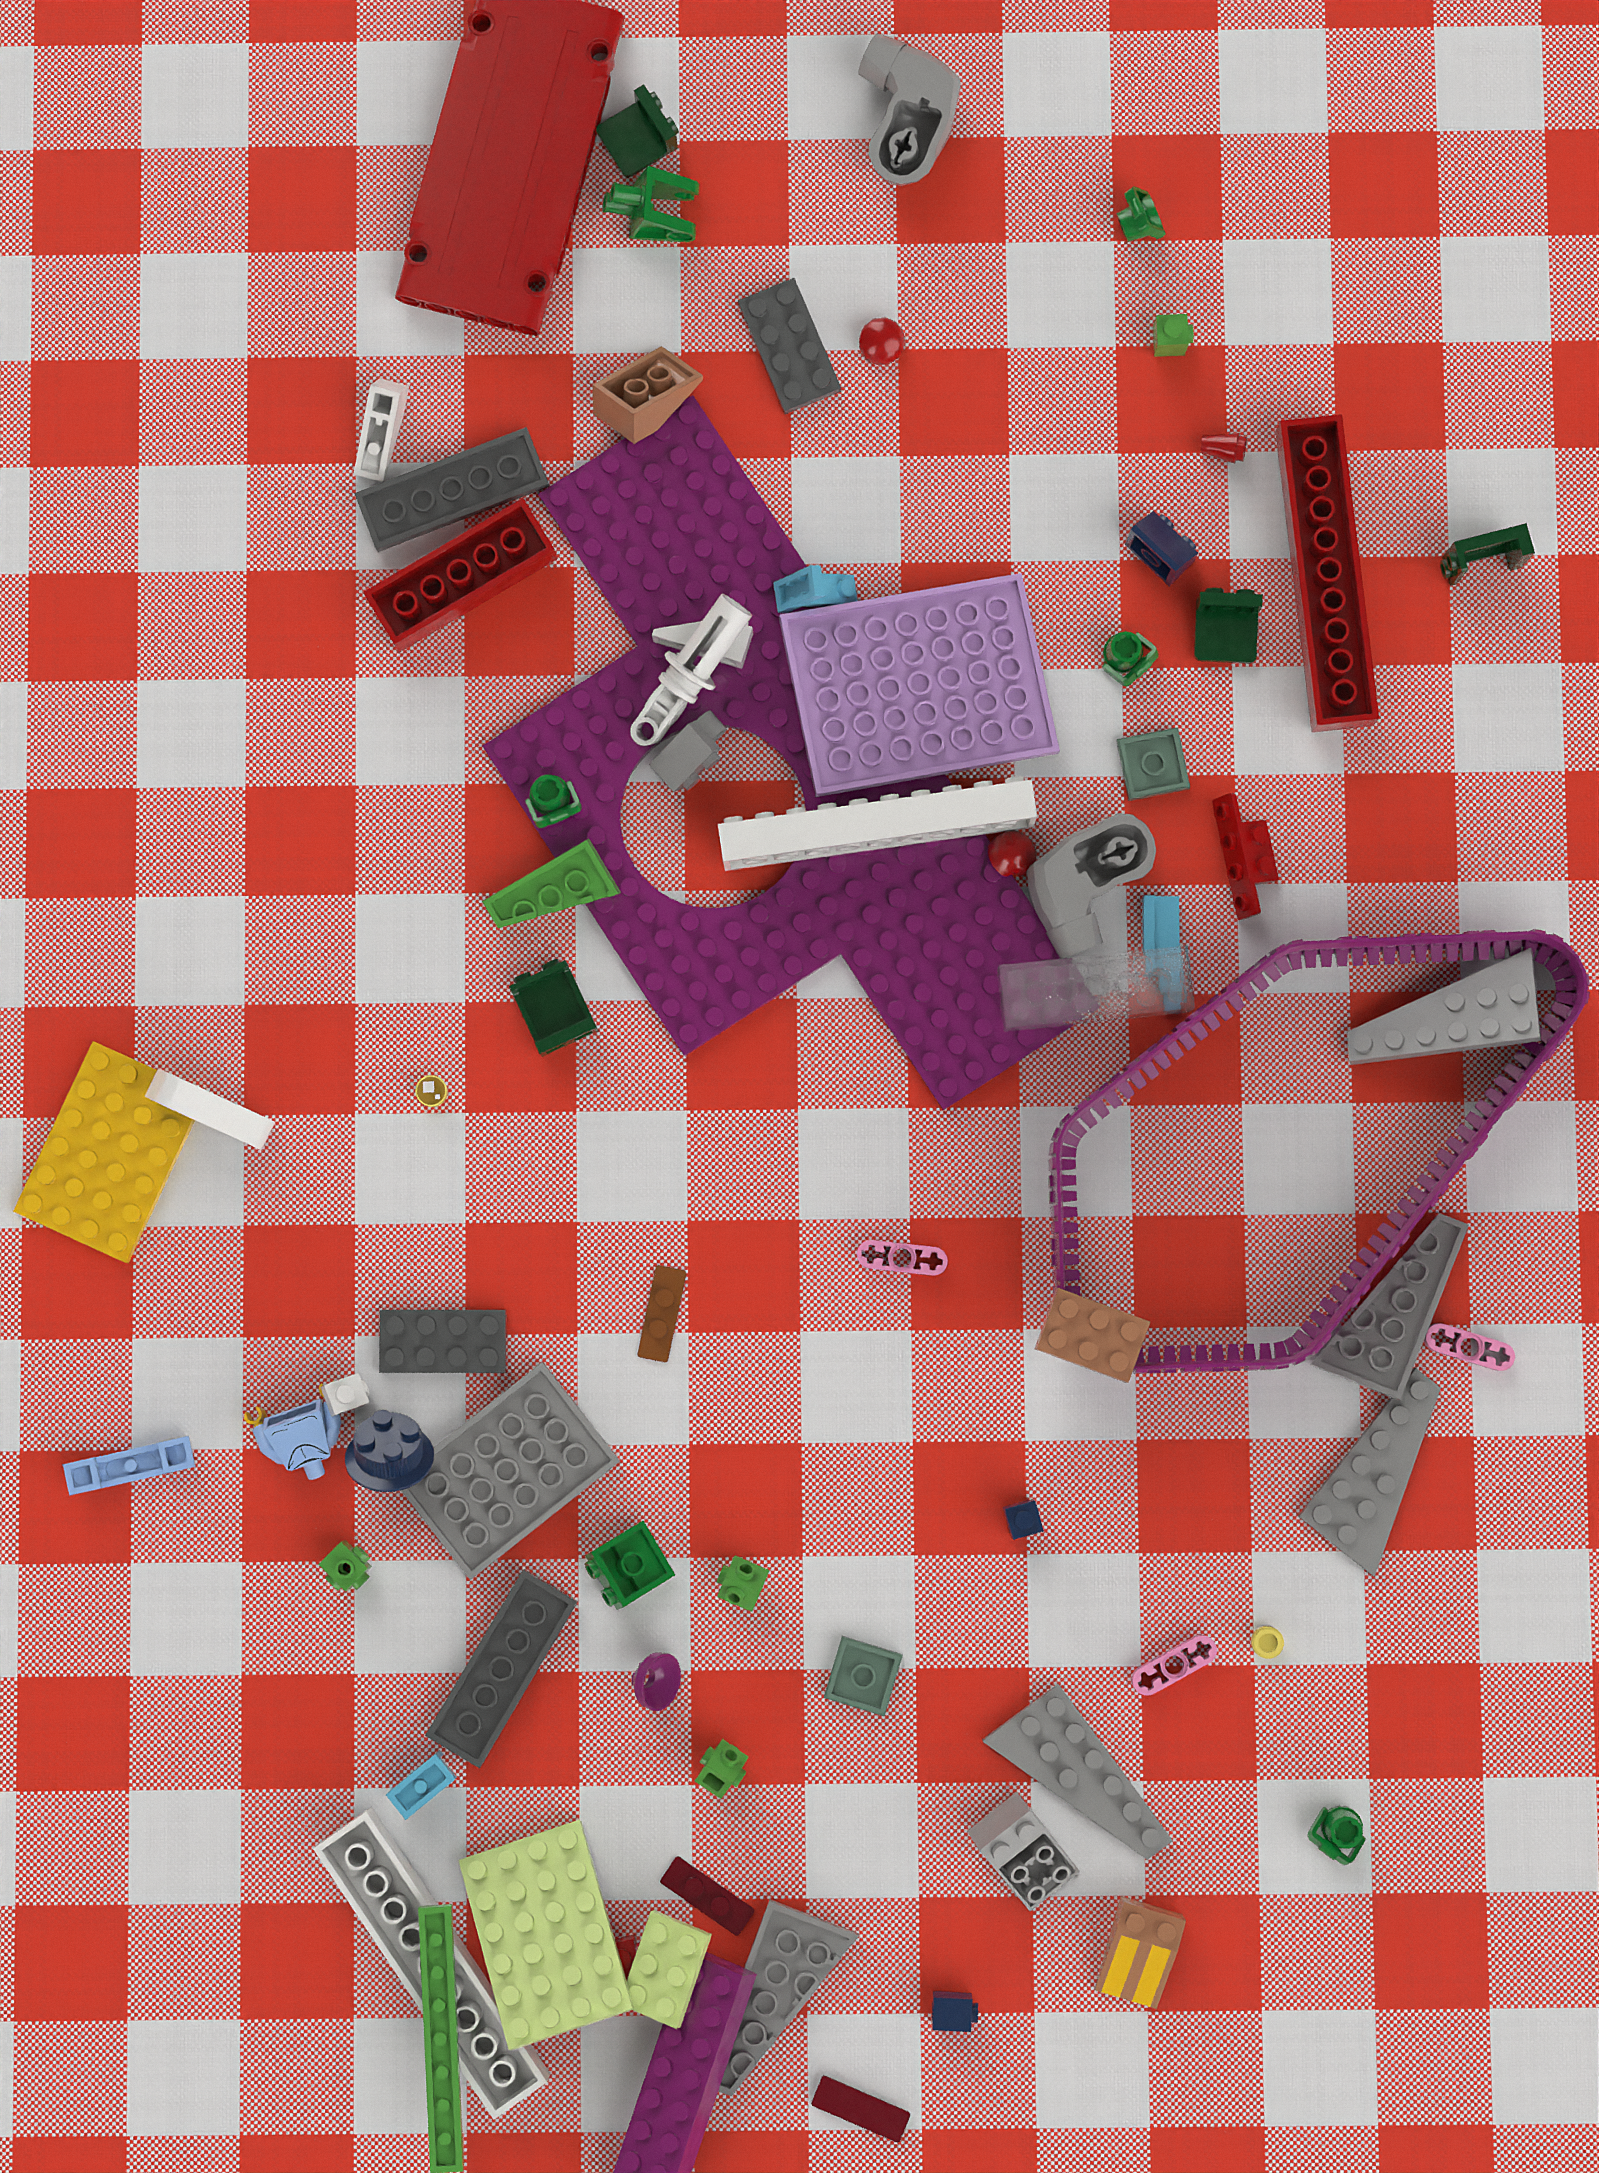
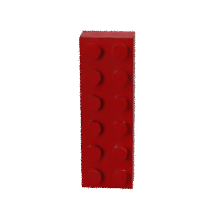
M522 498L367 589L363 594L400 653L558 558L554 547L526 501Z

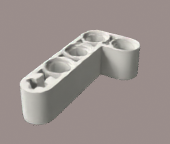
M159 1068L145 1097L260 1150L263 1149L275 1123L262 1115Z

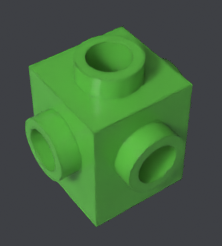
M346 1540L341 1541L318 1564L328 1574L325 1577L326 1580L338 1591L341 1588L347 1591L352 1587L358 1590L370 1578L366 1572L372 1567L367 1562L370 1559L369 1555L358 1545L353 1548ZM345 1563L350 1565V1573L345 1570Z
M734 1556L730 1567L723 1565L716 1583L722 1586L717 1597L752 1612L770 1570L758 1566L751 1561Z
M722 1739L715 1749L709 1746L699 1761L704 1766L695 1782L721 1799L731 1785L737 1787L747 1771L742 1767L747 1761L748 1756L734 1745Z

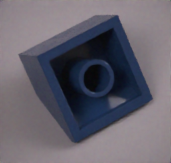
M1152 511L1130 529L1125 545L1170 587L1195 561L1198 552L1195 550L1196 545L1191 539L1185 535L1181 537L1173 530V523L1165 515L1161 514L1159 516Z

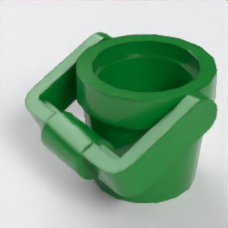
M1135 186L1126 191L1124 195L1129 206L1116 214L1127 242L1147 236L1156 239L1165 236V230L1150 194Z
M1127 631L1120 632L1110 637L1104 645L1102 655L1105 664L1101 667L1122 686L1127 687L1137 678L1139 679L1152 666V663L1159 657L1156 646L1138 632L1135 634ZM1142 645L1150 651L1145 657H1143Z
M543 775L537 778L531 786L530 799L525 800L534 823L538 828H543L550 824L553 825L567 819L582 809L571 780L566 784L563 779L555 775ZM570 792H571V794H572L573 799H574L575 802L572 803V804H570V805H568L569 802H570V796H571V795H570ZM534 808L544 816L538 818Z
M1335 1806L1329 1810L1323 1807L1307 1834L1308 1839L1318 1846L1321 1852L1342 1865H1348L1355 1860L1366 1840L1363 1836V1823L1360 1816L1347 1806ZM1320 1825H1321V1832H1322L1324 1838H1322L1320 1835H1318V1834L1316 1833L1317 1830L1319 1829ZM1339 1848H1352V1850L1349 1853V1855L1346 1856L1344 1853L1341 1852Z

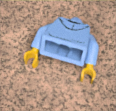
M321 1383L319 1385V1393L324 1398L322 1390L320 1388L323 1386V1384ZM321 1399L270 1417H267L266 1411L263 1408L256 1406L259 1416L255 1421L252 1420L249 1412H245L244 1420L254 1425L252 1431L262 1454L277 1464H284L288 1471L303 1467L309 1480L319 1478L325 1474L321 1460L330 1457L331 1447L337 1443L341 1427L340 1414L331 1417L326 1402L322 1404Z

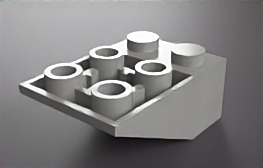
M1015 1792L967 1831L979 1851L1029 1911H1032L1080 1872L1018 1792Z

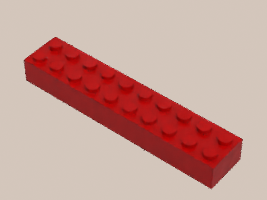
M1342 414L1283 420L1279 422L1275 434L1311 732L1374 726L1379 720V711Z

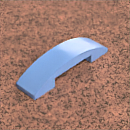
M189 1436L63 1464L69 1496L196 1467Z

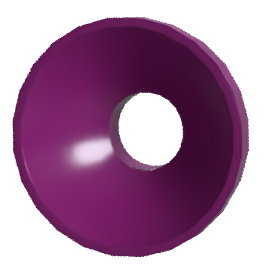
M655 1652L639 1663L637 1670L632 1675V1686L634 1687L635 1696L639 1704L653 1711H661L671 1704L678 1692L681 1680V1669L677 1659L668 1653ZM649 1671L648 1681L644 1685L646 1674Z

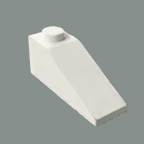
M381 378L370 385L354 475L380 482L385 481L404 416L409 386Z
M723 619L698 656L703 657L727 624L728 621L726 619ZM702 621L654 629L652 633L653 642L682 650ZM749 622L720 661L721 663L743 668L753 636V628L748 626Z

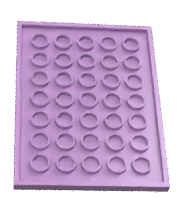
M1022 573L780 614L779 616L816 797L1055 755L1060 752Z

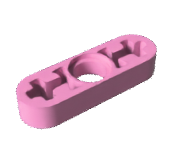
M868 1240L863 1242L857 1250L858 1262L868 1269L936 1276L946 1269L948 1263L945 1252L937 1247ZM872 1245L875 1246V1252L885 1253L884 1246L891 1247L888 1254L889 1266H883L884 1259L875 1258L871 1264L867 1263V1258L862 1256V1251H867L868 1247ZM906 1249L911 1254L909 1265L906 1267L895 1265L893 1254L896 1250ZM915 1250H921L920 1257L929 1258L932 1252L937 1253V1258L942 1259V1265H937L935 1270L932 1271L929 1270V1264L919 1263L920 1270L913 1269L916 1262Z
M1446 1324L1430 1325L1424 1338V1344L1431 1351L1495 1371L1507 1370L1515 1361V1353L1510 1345ZM1439 1329L1443 1330L1442 1335L1444 1337L1454 1339V1333H1457L1458 1337L1453 1345L1454 1352L1449 1351L1452 1344L1439 1343L1438 1347L1435 1346V1340L1431 1338V1334L1438 1333ZM1466 1338L1475 1340L1478 1347L1477 1352L1470 1357L1464 1355L1460 1347L1462 1341ZM1484 1342L1489 1344L1486 1350L1498 1352L1502 1348L1503 1355L1507 1356V1360L1500 1361L1499 1365H1496L1495 1358L1484 1356V1362L1480 1361L1485 1350Z
M1202 1634L1195 1635L1136 1668L1131 1677L1133 1687L1142 1695L1155 1694L1212 1662L1217 1654L1215 1642ZM1200 1641L1204 1645L1209 1643L1210 1648L1206 1650L1208 1656L1203 1658L1200 1654L1195 1655L1191 1658L1195 1664L1189 1667V1661L1181 1653V1650L1186 1648L1187 1653L1190 1654L1196 1651L1197 1642ZM1171 1656H1178L1183 1661V1668L1177 1674H1170L1165 1668V1662ZM1159 1663L1160 1671L1167 1679L1162 1682L1161 1677L1158 1676L1151 1680V1688H1147L1145 1685L1139 1686L1138 1682L1142 1680L1140 1674L1143 1672L1147 1675L1156 1673L1157 1670L1153 1666Z

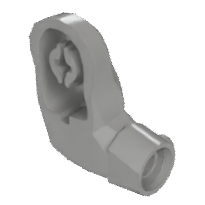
M877 33L871 39L863 55L858 74L884 92L889 90L893 96L887 106L883 121L870 140L868 155L875 171L890 184L904 186L918 182L928 174L947 143L953 127L961 82L960 78L948 65L928 52L907 46L908 44Z
M1118 813L1095 825L1072 833L1029 866L1027 870L1028 888L1036 913L1061 960L1103 943L1095 912L1091 914L1092 900L1109 892L1118 884L1143 878L1152 869L1156 855L1154 837L1147 825L1134 815Z

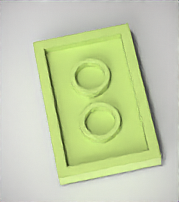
M656 1910L651 1911L627 1979L628 1989L634 2006L633 2011L675 2029L680 2028L712 1934Z

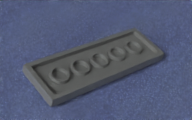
M525 427L354 494L377 552L547 488L549 483L528 429Z
M523 1569L425 1736L480 1768L578 1601Z

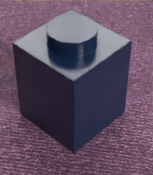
M1034 1499L1003 1507L1010 1536L1013 1540L1044 1531Z
M933 1991L932 2030L971 2032L972 2023L978 2022V2003H972V1994Z

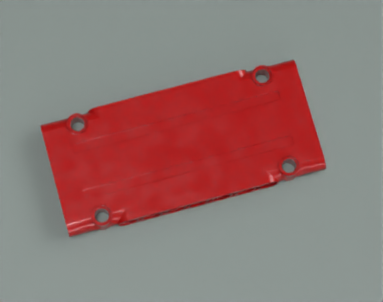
M476 0L474 10L468 17L469 28L466 39L461 40L413 211L409 228L410 242L404 249L405 261L395 294L396 300L410 306L527 335H539L548 301L553 294L552 285L555 275H558L561 270L597 137L596 128L601 123L611 82L610 72L615 66L614 56L625 19L621 12L579 0ZM482 24H487L490 26L486 31L479 32L476 30V28ZM599 53H604L607 55V57L601 61L593 59V57ZM418 253L427 254L426 259L421 262L412 260ZM542 282L545 284L544 289L534 292L530 289L534 283Z

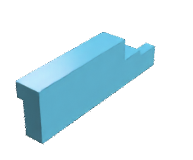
M1144 895L1142 897L1143 977H1158V995H1163V1014H1179V896Z

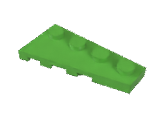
M587 839L482 902L496 926L501 928L576 905L614 896L621 893L590 839Z

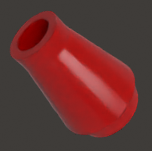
M1240 433L1203 435L1201 453L1234 464L1236 461L1243 462L1247 437L1240 436Z

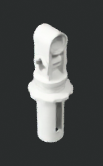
M721 594L681 652L677 654L670 651L666 652L665 657L671 665L666 672H662L658 677L661 685L649 697L644 709L631 726V737L637 744L646 746L658 743L682 714L687 703H695L698 699L697 694L702 687L708 690H713L716 687L710 677L711 673L752 617V614L738 602L725 594ZM723 619H726L728 621L698 665L695 666L693 662ZM645 722L650 723L654 728V735L651 739L645 738L642 734V726Z

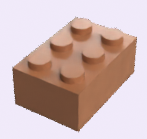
M1057 1288L1034 1349L1124 1383H1129L1150 1321Z

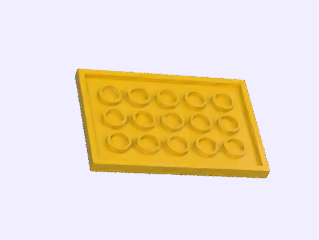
M93 1041L13 1212L120 1261L129 1263L195 1120L145 1097L157 1072L156 1069Z

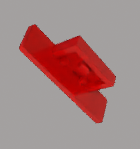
M1228 793L1214 799L1212 804L1220 836V845L1226 864L1227 877L1231 887L1233 905L1237 919L1244 920L1261 913L1256 885L1278 881L1279 877L1266 820L1242 822L1236 794Z

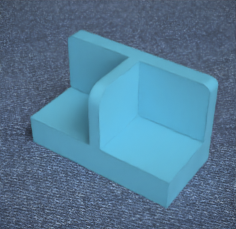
M440 1750L386 1794L405 1820L457 1778L441 1758L444 1754Z

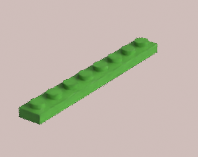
M452 1904L419 1906L430 2173L463 2172L464 2153Z

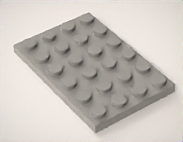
M541 1362L433 1448L434 1462L429 1473L416 1485L401 1491L471 1580L618 1464L620 1459L545 1363Z

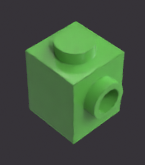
M1187 314L1156 315L1153 324L1154 357L1185 356L1189 343H1193L1194 338L1193 324H1188Z

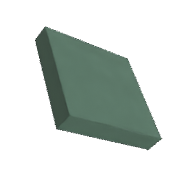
M1178 727L1116 740L1128 801L1190 789Z
M842 1636L824 1698L885 1716L903 1654Z

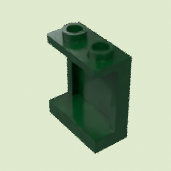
M1527 523L1453 542L1443 555V560L1440 561L1443 577L1445 579L1448 578L1450 586L1456 585L1468 571L1467 563L1505 554L1510 571L1522 568L1535 553Z
M558 959L549 961L541 966L542 971L532 976L530 972L515 977L513 979L514 984L509 986L535 1041L537 1050L542 1057L599 1031L566 960L559 962Z

